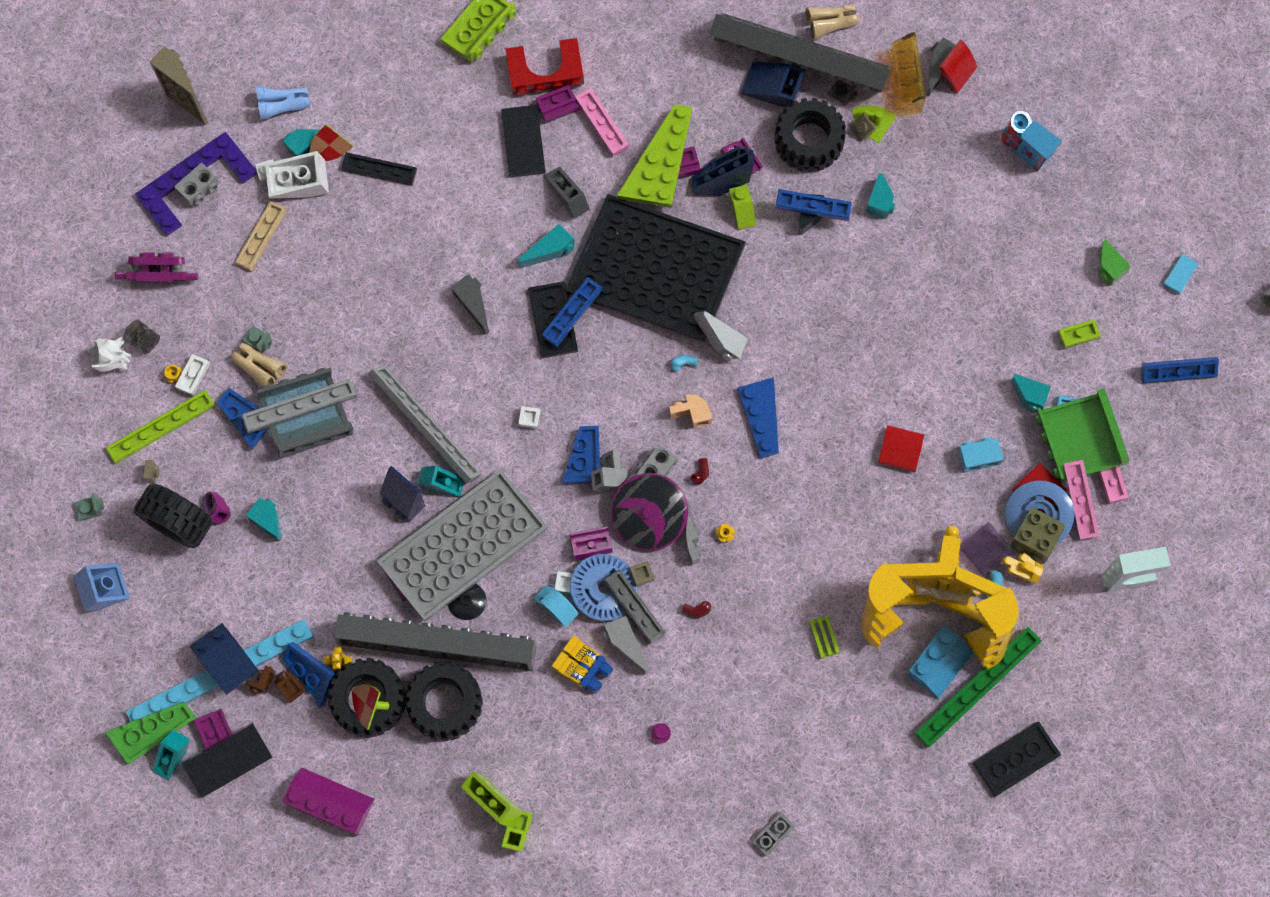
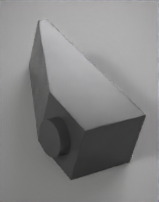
M944 37L940 42H936L931 49L933 53L926 94L928 96L932 94L943 79L940 65L955 47L954 43Z
M560 166L544 175L566 210L574 219L590 210L584 193Z
M468 274L451 286L452 294L485 334H488L489 329L480 290L481 284L476 278H472Z

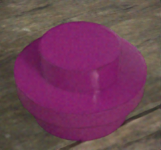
M663 723L654 725L651 730V737L657 743H665L671 736L670 728Z

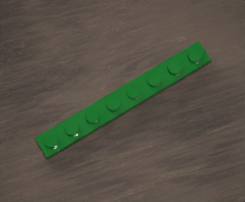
M1027 627L1007 646L1004 657L997 665L989 669L984 667L915 733L916 736L930 748L1042 640Z

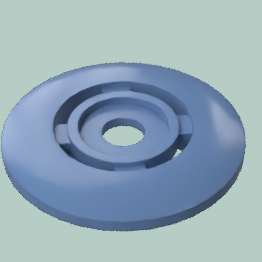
M1031 481L1017 488L1010 496L1006 505L1005 519L1008 529L1014 537L1022 524L1021 519H1025L1031 508L1043 509L1046 515L1065 525L1056 544L1061 542L1070 532L1074 521L1073 504L1067 493L1056 484L1047 481ZM1044 496L1051 498L1059 510L1055 511L1053 505L1044 500Z
M597 554L583 560L574 570L570 581V593L574 604L585 616L597 621H613L626 614L610 590L607 593H601L598 589V585L612 575L610 572L614 573L620 569L634 590L638 592V586L636 587L630 567L622 559L613 555ZM585 590H588L590 597L597 602V605L592 602Z

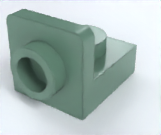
M252 326L242 341L262 353L270 348L272 337L270 333H264L257 327Z
M95 493L91 494V498L75 502L79 521L103 515V500Z

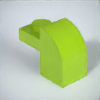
M523 811L512 827L507 826L502 848L523 853L533 813Z

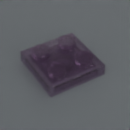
M990 522L960 544L961 551L983 577L1002 563L1003 558L1009 557L1014 553V550Z

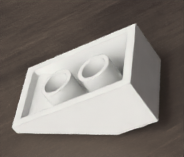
M317 151L265 164L268 196L270 199L314 197L329 193L325 159Z

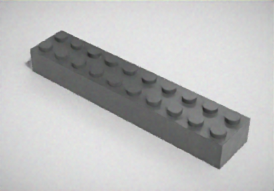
M725 13L715 15L710 31V36H714L713 40L722 43L729 41L731 46L737 48L745 46L752 53L758 54L763 52L766 53V57L771 59L779 57L783 59L782 62L790 65L798 63L802 69H816L818 74L824 76L832 74L835 75L834 79L844 82L848 79L855 86L862 87L866 85L869 86V90L878 93L887 89L894 67Z
M344 612L343 615L338 614L334 638L342 646L533 671L536 644L535 640H531L532 638L529 636L514 638L511 634L500 633V636L492 635V632L485 630L476 633L469 628L454 630L452 626L442 625L439 628L433 627L434 625L431 623L416 625L413 621L402 620V623L394 622V619L384 617L383 620L375 619L371 615L356 617V614Z

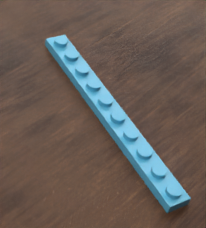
M305 619L244 651L257 667L284 653L289 643L294 642L300 645L314 636ZM205 670L126 711L131 722L183 701L188 703L219 687V685L208 671Z

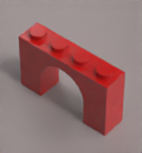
M577 38L559 40L562 63L555 73L547 76L537 75L530 71L526 64L523 46L505 48L512 95L524 96L529 92L543 93L545 90H557L567 85L571 88L583 85L584 75Z

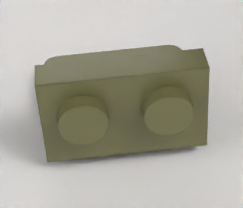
M1031 508L1010 545L1013 546L1016 552L1026 553L1035 562L1045 564L1058 542L1065 525L1045 513Z

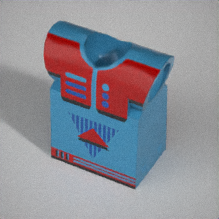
M1017 111L1013 114L1001 134L1002 142L1006 146L1012 147L1013 151L1037 172L1054 154L1062 140L1037 121H1032L1031 117L1023 111Z

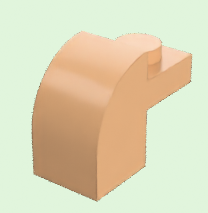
M686 395V403L676 402L669 407L671 419L690 415L693 428L712 424V416L708 404L697 395Z

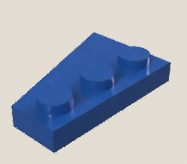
M228 387L217 403L253 450L269 427L248 434L241 415L260 408Z
M599 426L579 427L562 484L592 483L591 472L600 468Z
M289 643L282 660L294 676L300 678L306 687L304 689L307 693H311L315 697L317 706L319 708L323 707L328 697V689H331L330 682L332 678L335 679L337 674L296 643Z

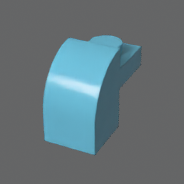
M546 585L533 598L536 603L546 609L564 627H567L579 614L573 605L554 587L551 588Z

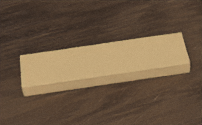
M273 201L269 202L236 259V265L251 272L253 271L287 211L286 207Z

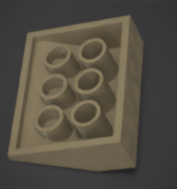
M164 46L150 61L164 94L204 125H207L208 121L191 86V80L187 77L188 73L183 68L184 64L179 59L180 55L175 50H169Z

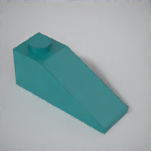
M558 224L518 259L519 266L524 268L562 257L564 254L568 255L574 249L575 240Z

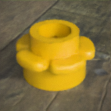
M169 365L165 368L164 377L170 383L177 382L183 371L179 366Z
M721 524L716 529V536H718L719 541L730 542L733 540L735 530L732 526Z

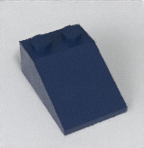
M390 466L380 491L381 502L387 508L392 506L396 510L395 514L402 521L406 519L411 522L426 505L420 490L394 467Z
M223 623L189 646L226 695L259 671Z

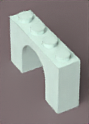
M1166 547L1118 555L1105 570L1103 576H1101L1103 587L1107 588V592L1154 584L1157 581L1156 572L1166 571L1171 566Z

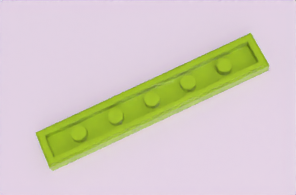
M205 389L105 448L116 465L214 408L215 404Z

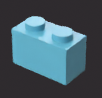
M987 437L977 443L968 441L963 443L958 450L963 472L1001 465L1003 462L998 438L992 439Z

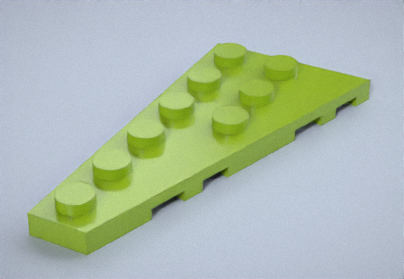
M674 104L619 191L617 199L672 208L692 115V107Z

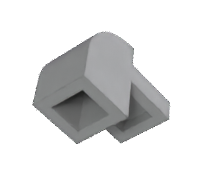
M611 450L602 455L603 467L591 472L593 491H609L623 484L626 480L627 469H621L619 450Z

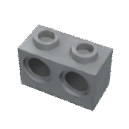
M201 162L174 188L193 208L195 205L201 204L209 192L213 193L220 183L217 177ZM205 178L209 179L207 182H202ZM190 191H195L193 194L188 195Z
M659 444L656 449L653 447L649 451L647 461L640 463L637 467L636 475L651 471L667 477L676 465L678 457ZM662 456L666 458V461L659 463L656 461V458Z

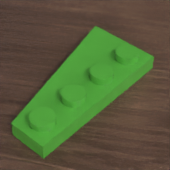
M185 701L105 731V733L129 765L161 743L173 730L178 731L196 717Z

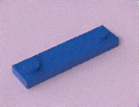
M778 189L775 209L849 222L852 202Z
M587 277L541 336L555 347H558L603 288Z
M1217 357L1142 363L1141 381L1142 383L1218 377L1219 359Z

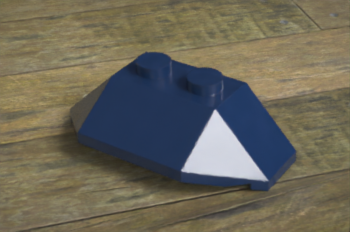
M739 146L710 160L701 169V173L695 174L692 177V193L721 196L728 193L730 188L749 183L754 166V151L750 148Z

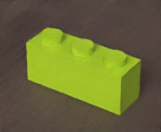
M472 771L461 786L499 824L512 827L523 813L484 775Z

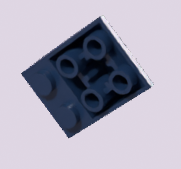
M752 62L741 94L783 108L786 106L791 107V103L796 101L799 95L806 69L783 63Z

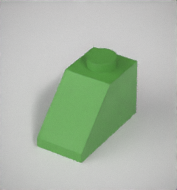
M1105 239L1099 248L1098 273L1103 282H1108L1112 285L1123 277L1131 266Z

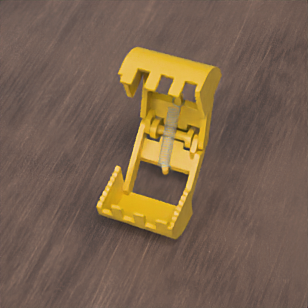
M948 526L945 529V535L943 536L935 563H883L875 571L870 580L862 612L861 630L866 640L873 647L879 649L881 646L880 641L890 636V633H894V630L901 628L904 623L892 610L893 606L929 605L930 602H935L985 625L964 635L963 638L967 640L972 651L981 660L982 666L989 669L997 665L1005 655L1018 619V603L1011 588L1007 589L959 567L961 539L957 538L959 530L955 526ZM901 578H906L910 586L908 587ZM981 593L989 596V598L975 605L971 604L973 597Z

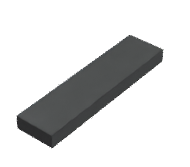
M620 569L603 580L648 644H651L666 633Z

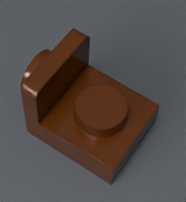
M265 665L264 670H261L258 674V683L246 680L245 684L250 687L249 691L259 695L261 692L267 693L276 671Z
M290 669L288 671L284 670L276 676L275 685L289 703L306 692Z

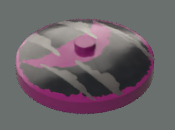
M644 473L628 479L619 487L611 504V519L615 531L624 542L639 550L655 551L671 545L681 536L688 521L689 509L685 494L673 480L661 474Z

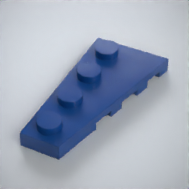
M774 377L738 387L737 390L760 459L779 454Z

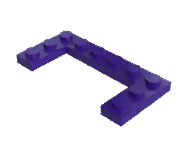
M226 131L135 193L136 197L166 236L179 229L182 224L162 198L174 191V186L201 162L206 167H209L220 158H223L243 184L258 174L257 170Z

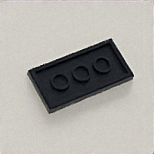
M530 105L501 109L509 178L546 174L538 106Z
M565 281L528 288L541 359L578 352L574 326L558 347H555L541 336L569 301L568 294L565 292Z
M1038 721L972 764L995 798L1060 757L1061 753Z
M252 722L182 762V766L199 795L203 798L273 757Z

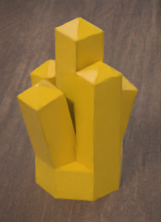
M1025 553L1020 554L1018 560L1008 556L1003 558V564L1008 566V573L1034 584L1040 579L1043 565L1035 562Z
M334 647L332 657H323V664L330 667L335 673L339 669H345V664L349 662L352 664V657H347L343 654L342 647Z

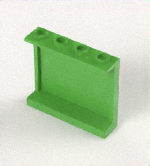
M1105 388L1097 390V394L1044 410H1041V408L1037 409L1035 419L1037 425L1042 426L1043 432L1041 437L1043 443L1048 444L1049 450H1047L1049 460L1054 462V476L1056 479H1060L1061 484L1067 482L1063 467L1064 463L1083 460L1086 476L1129 464V456Z

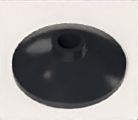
M475 584L449 603V610L455 617L461 620L475 619L483 613L486 607V594L479 585ZM470 597V601L465 603L463 598Z

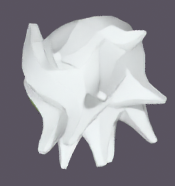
M122 337L114 341L109 339L95 340V346L87 349L88 352L96 356L94 363L91 365L92 368L100 372L111 371L115 368L127 370L125 362L129 363L130 360L126 357H131V354L120 349L125 340L121 341Z

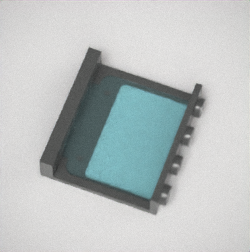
M320 368L308 375L304 373L298 375L295 379H284L272 386H262L257 390V397L261 408L334 384L331 368ZM342 403L269 427L279 458L353 435V426L351 422H348Z

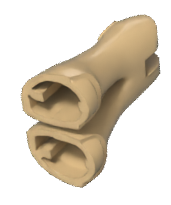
M844 5L836 8L807 7L805 9V17L808 25H810L812 40L817 41L830 32L859 24V17L855 15L857 13L856 7L853 5Z
M241 343L238 349L247 356L246 359L235 351L230 356L236 365L252 377L259 388L264 385H275L274 377L277 379L281 378L288 368L287 364L267 357L244 343ZM255 364H258V365L262 366V367L265 368L267 371H269L273 376H271L270 374H268L267 372H265L264 370H262L261 368H259V367L256 366Z

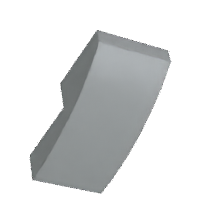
M690 520L687 522L686 546L690 561L694 565L699 563V556H701L699 547L693 545L699 541L700 531L697 525L693 526Z
M780 812L752 842L768 856L796 825Z

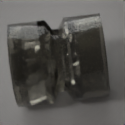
M137 319L126 328L123 338L131 345H135L143 354H148L159 343L160 335L154 330L148 329L145 323Z

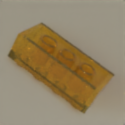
M911 32L892 42L890 50H887L888 61H891V67H894L891 77H894L892 91L897 96V99H895V109L899 110V116L921 114L926 99L916 33Z

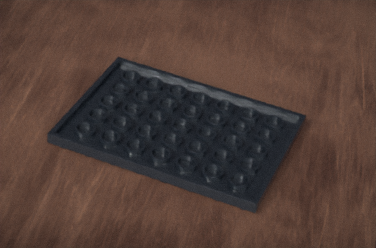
M607 194L565 292L573 296L588 277L603 288L593 303L706 342L707 337L694 318V313L706 311L716 318L745 248L746 241L627 200L617 199V197Z

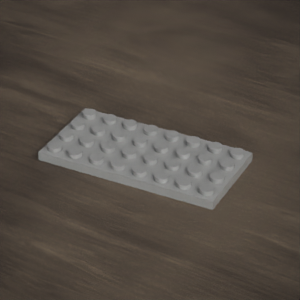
M500 469L378 559L377 563L422 620L426 622L545 532L548 526Z

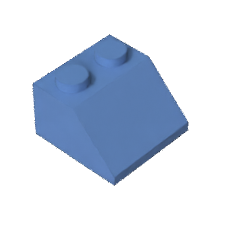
M119 563L85 566L74 575L84 611L101 610L130 599Z

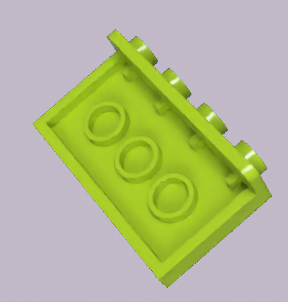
M473 0L440 38L441 42L473 63L482 56L483 50L493 43L494 37L498 32L501 33L504 30L509 19L512 20L517 12L516 4L513 2L508 3L505 0Z

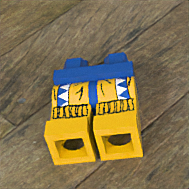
M573 635L563 649L564 653H560L552 668L585 691L589 689L597 693L603 684L595 679V677L600 673L608 678L613 668L606 662L605 657Z

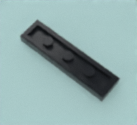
M346 152L341 170L413 186L417 167Z

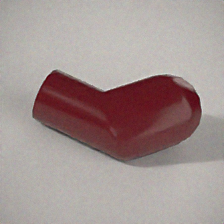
M707 458L698 460L699 470L691 475L690 479L695 485L702 484L709 477Z
M703 601L702 604L693 607L685 603L682 613L699 619L709 614L711 604L708 601Z

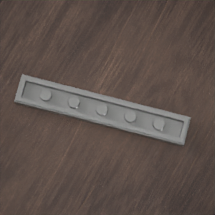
M347 379L242 414L241 418L249 434L357 398V394L351 380Z

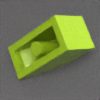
M747 184L730 188L728 198L738 230L756 226L753 203Z

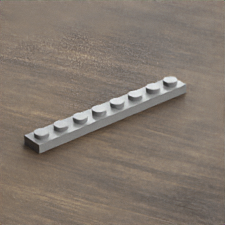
M383 365L371 370L369 375L434 446L436 451L459 474L460 478L466 483L477 480L482 473L388 368Z

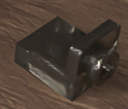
M837 80L828 95L847 106L850 101L854 102L856 99L858 86H850L844 81Z

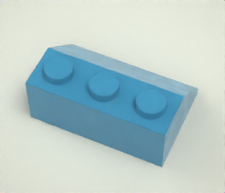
M943 625L911 667L907 676L939 699L973 652L959 635Z

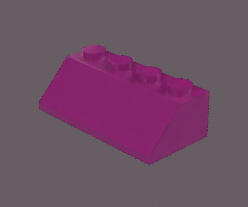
M301 768L290 783L282 802L289 807L358 836L375 799L305 768Z

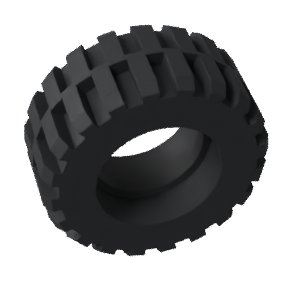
M807 98L801 99V102L794 101L791 103V107L786 106L783 109V113L779 115L776 123L774 140L777 153H781L780 158L783 161L788 160L790 167L793 168L796 165L798 166L797 170L803 171V168L808 169V172H814V168H818V171L824 169L825 165L829 167L833 164L834 160L839 158L844 146L846 125L845 121H842L843 116L840 112L836 113L837 108L833 105L828 106V102L824 100L819 102L817 98H812V100L808 101ZM802 124H815L826 132L827 139L819 145L807 146L796 140L793 130Z
M156 483L147 486L134 506L135 515L146 524L172 540L192 549L200 545L212 526V518L204 510L180 494Z
M367 658L366 661L357 659L355 660L356 663L351 664L349 662L345 664L346 668L343 670L339 669L336 672L337 677L335 679L332 678L330 682L331 689H328L327 694L329 697L328 706L334 719L345 731L359 737L363 735L369 738L375 734L380 736L384 734L383 731L387 729L390 731L394 727L393 724L401 719L400 714L405 710V688L393 668L385 665L384 662L380 660L374 661L372 658ZM373 680L384 688L385 702L389 703V709L375 712L370 728L366 729L359 721L356 713L351 709L348 699L355 685L362 681Z
M445 661V664L435 662L434 666L429 667L427 665L423 667L424 670L421 673L417 672L414 675L415 679L409 682V689L405 693V707L411 722L423 735L429 736L434 740L442 739V741H449V738H454V740L460 738L459 735L463 733L466 735L470 731L469 729L476 725L477 718L482 712V693L476 679L468 670L463 669L461 665H452L451 662ZM439 684H452L462 694V707L450 718L437 719L430 715L426 709V696L432 688Z

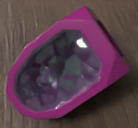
M207 492L203 498V510L212 518L213 523L221 524L226 522L231 517V512L224 498L217 492Z

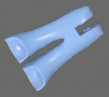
M256 86L261 120L284 112L299 111L310 107L307 88L274 90L263 86Z

